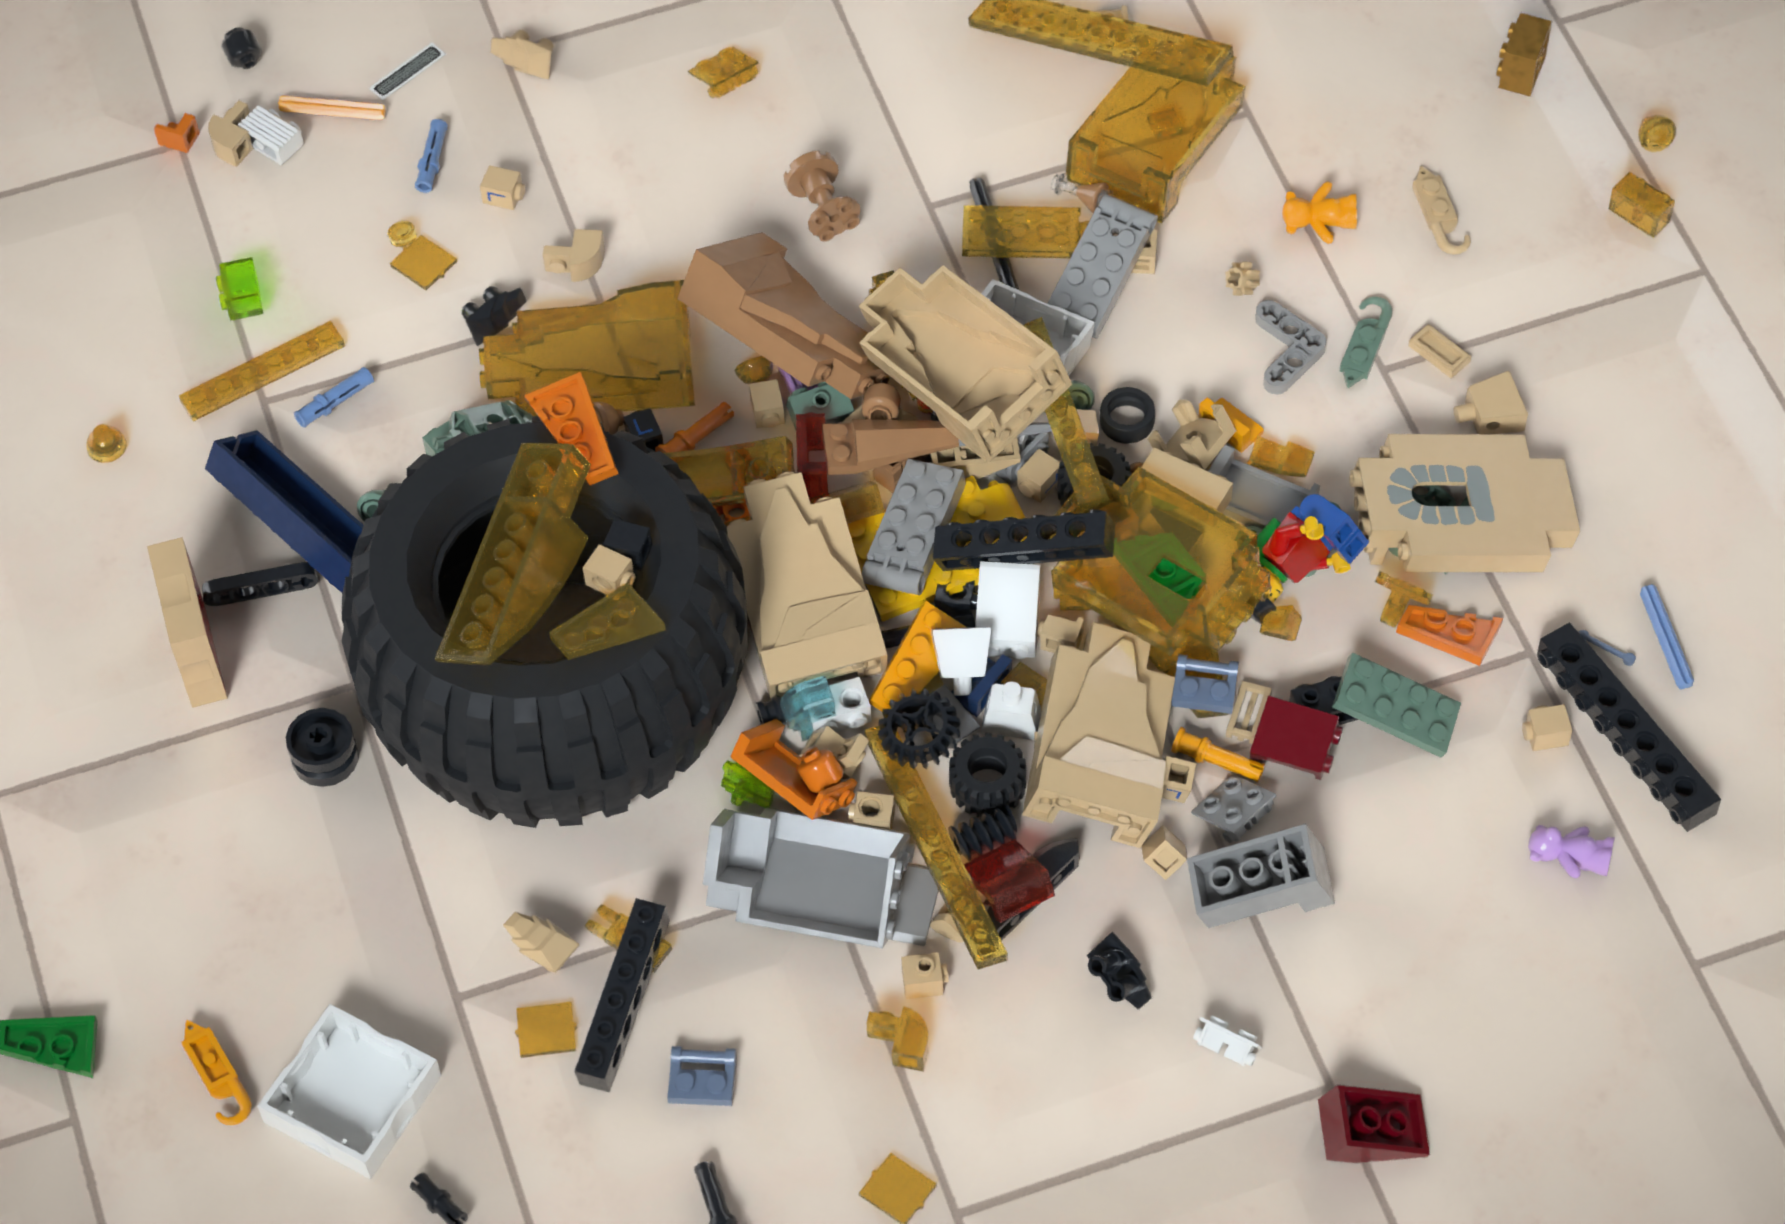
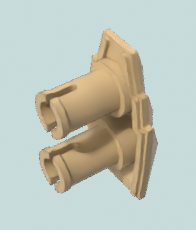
M517 30L512 37L492 38L491 53L504 60L503 63L514 67L515 71L549 79L551 53L554 51V45L549 39L542 38L536 44L529 41V35L523 30Z
M515 911L503 924L504 928L512 936L511 941L520 948L519 952L550 972L556 973L559 971L560 967H563L567 959L580 946L550 920L544 921L535 915L530 917Z

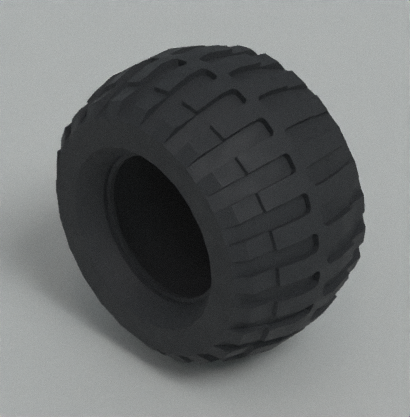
M532 417L531 423L510 424L509 419L488 424L487 431L471 436L462 432L444 442V450L434 456L422 454L407 468V478L402 483H390L378 500V508L371 518L365 520L352 555L350 577H345L342 593V622L344 628L341 642L363 716L375 728L376 735L393 758L402 767L407 764L408 769L420 782L449 803L456 800L459 805L468 808L471 813L490 821L498 813H502L506 818L511 819L514 825L536 828L540 819L556 818L559 826L583 825L582 816L602 811L605 818L627 812L628 804H630L632 798L641 794L645 798L650 799L667 789L669 781L674 778L675 771L685 772L700 757L701 751L708 746L709 740L729 711L737 692V682L742 672L749 646L743 568L735 547L728 538L727 527L706 496L699 492L690 476L683 472L675 461L661 451L654 452L653 449L646 447L641 437L623 430L611 435L604 430L602 422L600 424L619 474L591 486L539 417ZM617 519L650 528L652 547L643 569L633 568L635 574L634 583L618 599L628 609L619 624L601 641L577 654L561 659L524 663L497 658L476 649L464 639L478 617L495 602L515 591L548 583L568 582L586 585L583 566L598 545L603 546L613 520Z

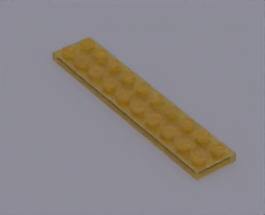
M984 0L968 17L969 27L1205 86L1210 84L1233 56V45L1047 0Z

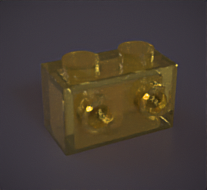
M1629 172L1612 188L1608 209L1654 238L1670 223L1675 200L1670 198L1668 194L1648 184L1643 178Z

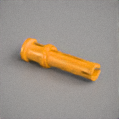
M1180 727L1171 748V752L1174 754L1177 752L1195 758L1197 763H1204V761L1252 779L1255 782H1259L1265 768V764L1214 745L1212 740L1206 736L1200 738L1187 733L1186 728Z

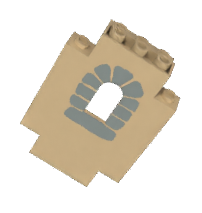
M1388 434L1384 446L1380 447L1379 458H1358L1355 468L1351 469L1349 474L1350 486L1355 489L1354 509L1359 511L1358 529L1361 530L1369 541L1368 545L1364 548V552L1369 555L1370 565H1382L1388 548H1398V558L1403 560L1405 572H1544L1551 557L1550 548H1572L1580 533L1564 459L1530 458L1525 435ZM1420 485L1465 486L1469 506L1421 505L1413 498L1412 489Z

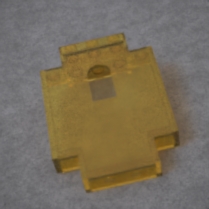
M1140 466L1122 487L1092 470L1054 515L1058 516L1063 512L1080 514L1088 513L1090 510L1106 511L1115 523L1113 557L1058 562L1051 570L1053 587L1169 656L1177 648H1182L1185 645L1189 635L1219 652L1224 644L1232 642L1237 628L1242 622L1246 623L1253 615L1254 607L1259 601L1263 602L1266 600L1271 592L1270 572L1262 568L1260 564L1257 533ZM1165 558L1203 580L1207 589L1201 597L1187 599L1148 576L1161 560Z

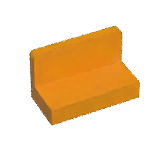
M1206 397L1199 404V418L1215 420L1211 406L1213 404L1223 405L1236 429V432L1227 443L1241 453L1263 434V427L1224 398H1219L1216 402H1213Z

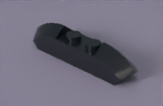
M1078 839L1059 840L1035 852L1030 857L1033 863L1026 864L1019 872L1018 878L1011 885H1004L998 892L997 898H987L979 907L971 924L969 942L982 949L995 948L1078 867Z

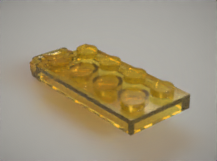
M964 205L962 257L1070 259L1090 220L1079 222L1081 207Z

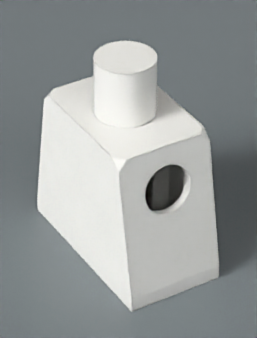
M990 627L931 629L940 677L953 678L954 695H969L972 692V677L985 676L991 634Z
M1016 682L992 685L985 705L981 734L992 733V735L999 734L1005 737L1034 740V732H1038L1042 711L1036 690L1020 687Z

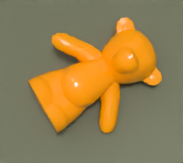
M1329 181L1320 186L1310 202L1304 198H1297L1295 193L1291 191L1287 192L1285 196L1286 201L1282 209V217L1287 225V233L1294 234L1298 228L1310 224L1323 242L1331 244L1333 242V235L1325 225L1345 229L1357 228L1356 194L1336 199H1325L1332 190V183Z

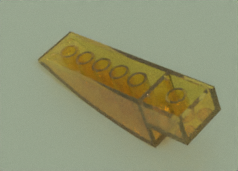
M521 443L435 656L437 662L478 665L492 664L532 629L564 586L588 540V537L570 517L591 464L573 444Z

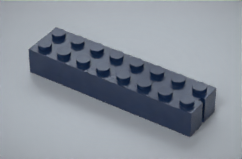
M258 430L239 434L237 438L231 436L215 440L205 470L283 539L291 549L305 559L311 567L315 568L326 578L331 585L343 593L345 577H350L352 555L364 525Z

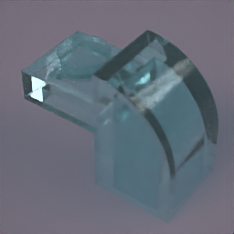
M825 675L795 685L780 700V707L788 729H792L793 732L798 731L802 742L809 740L813 733V722L835 716L834 698Z

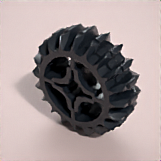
M912 688L911 696L908 697L900 692V701L896 702L890 699L891 709H883L882 715L884 718L879 719L878 722L881 729L878 732V736L882 740L883 750L888 752L890 759H897L902 767L909 762L910 767L915 769L918 763H922L923 768L927 769L928 762L932 760L935 764L939 765V756L942 755L949 758L948 748L955 749L957 746L955 739L960 738L961 735L960 729H958L961 722L959 717H957L956 708L950 706L951 703L947 697L941 699L940 693L937 691L930 696L929 691L924 688L922 693L917 695L916 690ZM934 715L939 716L943 720L941 731L936 729L933 724ZM898 727L902 728L904 733H906L904 743L896 738Z

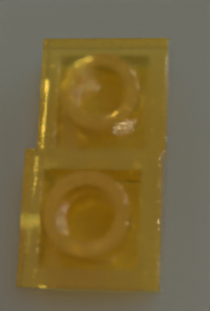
M1258 435L1247 464L1281 475L1305 478L1315 452L1290 441L1283 446Z

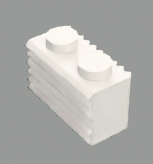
M257 105L256 109L249 113V116L246 115V118L238 123L239 127L249 131L253 148L268 158L270 157L271 160H274L279 165H282L303 145L300 127L293 121L289 123L284 121L273 109L267 110Z

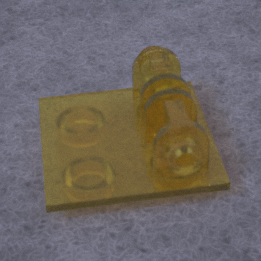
M728 47L719 51L718 55L709 60L698 62L696 67L688 70V73L710 86L707 92L712 99L715 97L719 99L729 93V90H735V85L739 88L756 78L755 75L759 73L755 65L759 63L738 49Z

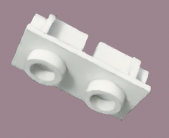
M1212 1015L1209 1021L1200 1017V1021L1205 1023L1203 1029L1198 1027L1193 1039L1198 1041V1045H1202L1219 1054L1223 1043L1228 1044L1224 1054L1225 1057L1242 1066L1246 1064L1249 1066L1253 1065L1257 1056L1252 1053L1254 1047L1259 1050L1263 1048L1255 1043L1258 1037L1241 1029L1238 1034L1227 1030L1229 1023Z

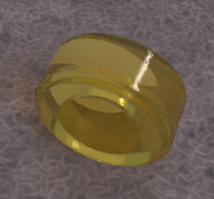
M409 221L396 222L387 232L390 243L395 247L408 246L417 237L415 227Z

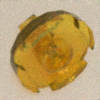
M1380 570L1374 581L1392 590L1381 614L1380 622L1393 628L1399 623L1409 599L1429 606L1434 595L1402 579L1393 578L1388 573Z

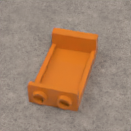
M778 719L741 732L730 757L811 820L823 815H829L832 811L839 808H845L854 799L855 793L853 791L857 781L853 778L818 793H813L807 788L798 773V766L803 758L779 741L785 725Z

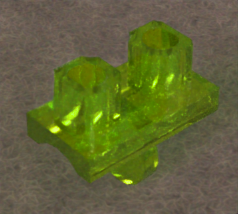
M729 760L724 763L722 768L724 775L721 786L725 788V791L732 794L731 803L738 807L744 800L751 804L754 802L764 808H769L773 804L774 790L739 763H733Z

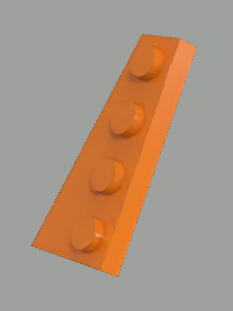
M581 372L524 395L529 405L590 486L619 474Z

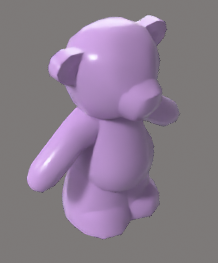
M1538 825L1531 834L1528 844L1530 859L1537 862H1547L1558 858L1559 863L1568 875L1575 879L1580 877V869L1607 876L1614 837L1594 840L1588 836L1590 830L1587 827L1577 828L1562 837L1560 830L1556 827L1550 826L1547 828L1543 825Z

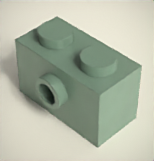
M826 382L819 383L817 388L811 390L801 388L793 391L786 403L798 436L822 429V424L841 423L854 412L850 398Z

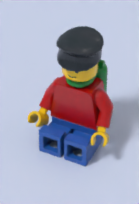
M1318 494L1309 495L1303 499L1300 508L1295 506L1282 522L1273 517L1248 545L1244 560L1249 565L1247 568L1250 572L1242 581L1236 580L1232 588L1225 589L1224 595L1253 620L1263 624V618L1268 613L1277 609L1273 602L1283 592V585L1281 583H1285L1288 579L1293 583H1298L1309 572L1328 569L1331 565H1333L1335 573H1345L1351 569L1350 564L1368 545L1369 541L1348 514ZM1332 548H1334V550L1337 553H1334L1333 555H1331V557H1328V554L1330 553Z

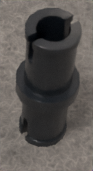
M420 1173L414 1178L419 1184L417 1185L412 1181L410 1189L415 1191L427 1203V1209L431 1213H437L447 1224H464L459 1218L467 1221L468 1214L463 1212L451 1200V1194L447 1190L440 1189L426 1173Z

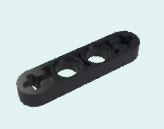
M301 562L212 579L202 585L203 602L208 606H222L309 589L318 583L317 570L311 567L308 562Z

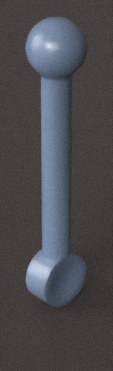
M1586 630L1578 632L1585 641L1623 659L1625 665L1632 666L1635 663L1636 656L1633 653L1625 654L1590 636Z

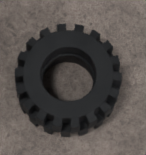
M1087 443L1084 448L1080 445L1075 447L1074 453L1069 451L1065 454V459L1061 460L1058 469L1057 495L1062 508L1067 509V512L1080 514L1088 513L1090 510H1101L1123 498L1126 502H1129L1131 495V466L1129 461L1125 462V456L1122 453L1116 454V448L1111 446L1108 449L1105 448V444L1101 443L1098 446H1093V443ZM1089 479H1099L1107 484L1101 487H1089L1082 484V482Z
M985 733V737H979L976 734L972 736L971 741L963 740L961 748L956 747L954 749L953 757H950L949 787L952 798H956V804L959 807L965 806V812L970 815L973 811L977 812V817H981V814L985 812L992 817V810L995 808H999L1003 812L1005 804L1012 808L1019 804V799L1023 798L1026 788V761L1023 758L1021 749H1015V742L1011 739L1006 742L1004 741V736L999 734L996 738L992 737V733ZM993 769L1000 772L1003 776L992 782H983L975 779L972 775L979 770Z

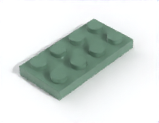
M1352 652L1347 659L1332 707L1442 758L1447 753L1461 703Z

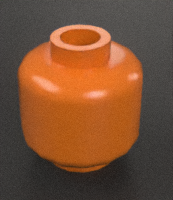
M814 747L802 755L803 760L798 766V773L811 792L818 793L841 783L840 779L843 777L844 771L831 750H819L818 747Z

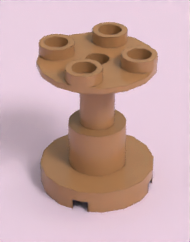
M811 151L793 160L789 165L791 170L788 174L785 171L783 177L788 191L793 196L799 198L808 197L811 203L818 204V207L808 220V229L814 236L826 242L835 235L847 229H854L859 225L860 205L851 197L833 198L834 186L832 183L836 180L839 173L838 165L830 153L825 152L826 155H821L819 151Z

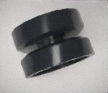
M328 708L311 709L297 716L289 725L285 736L286 746L291 757L293 769L301 780L309 785L326 787L336 785L347 779L355 770L359 759L358 749L351 724L344 715Z

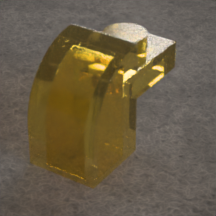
M904 1006L901 1017H896L894 1014L886 1011L878 1013L869 1011L866 1022L867 1037L894 1042L892 1065L924 1072L929 1052L928 1028L921 1015Z

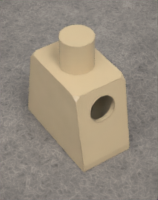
M1510 371L1469 386L1467 388L1465 404L1453 408L1456 422L1463 423L1472 420L1478 434L1490 435L1525 431L1528 413Z

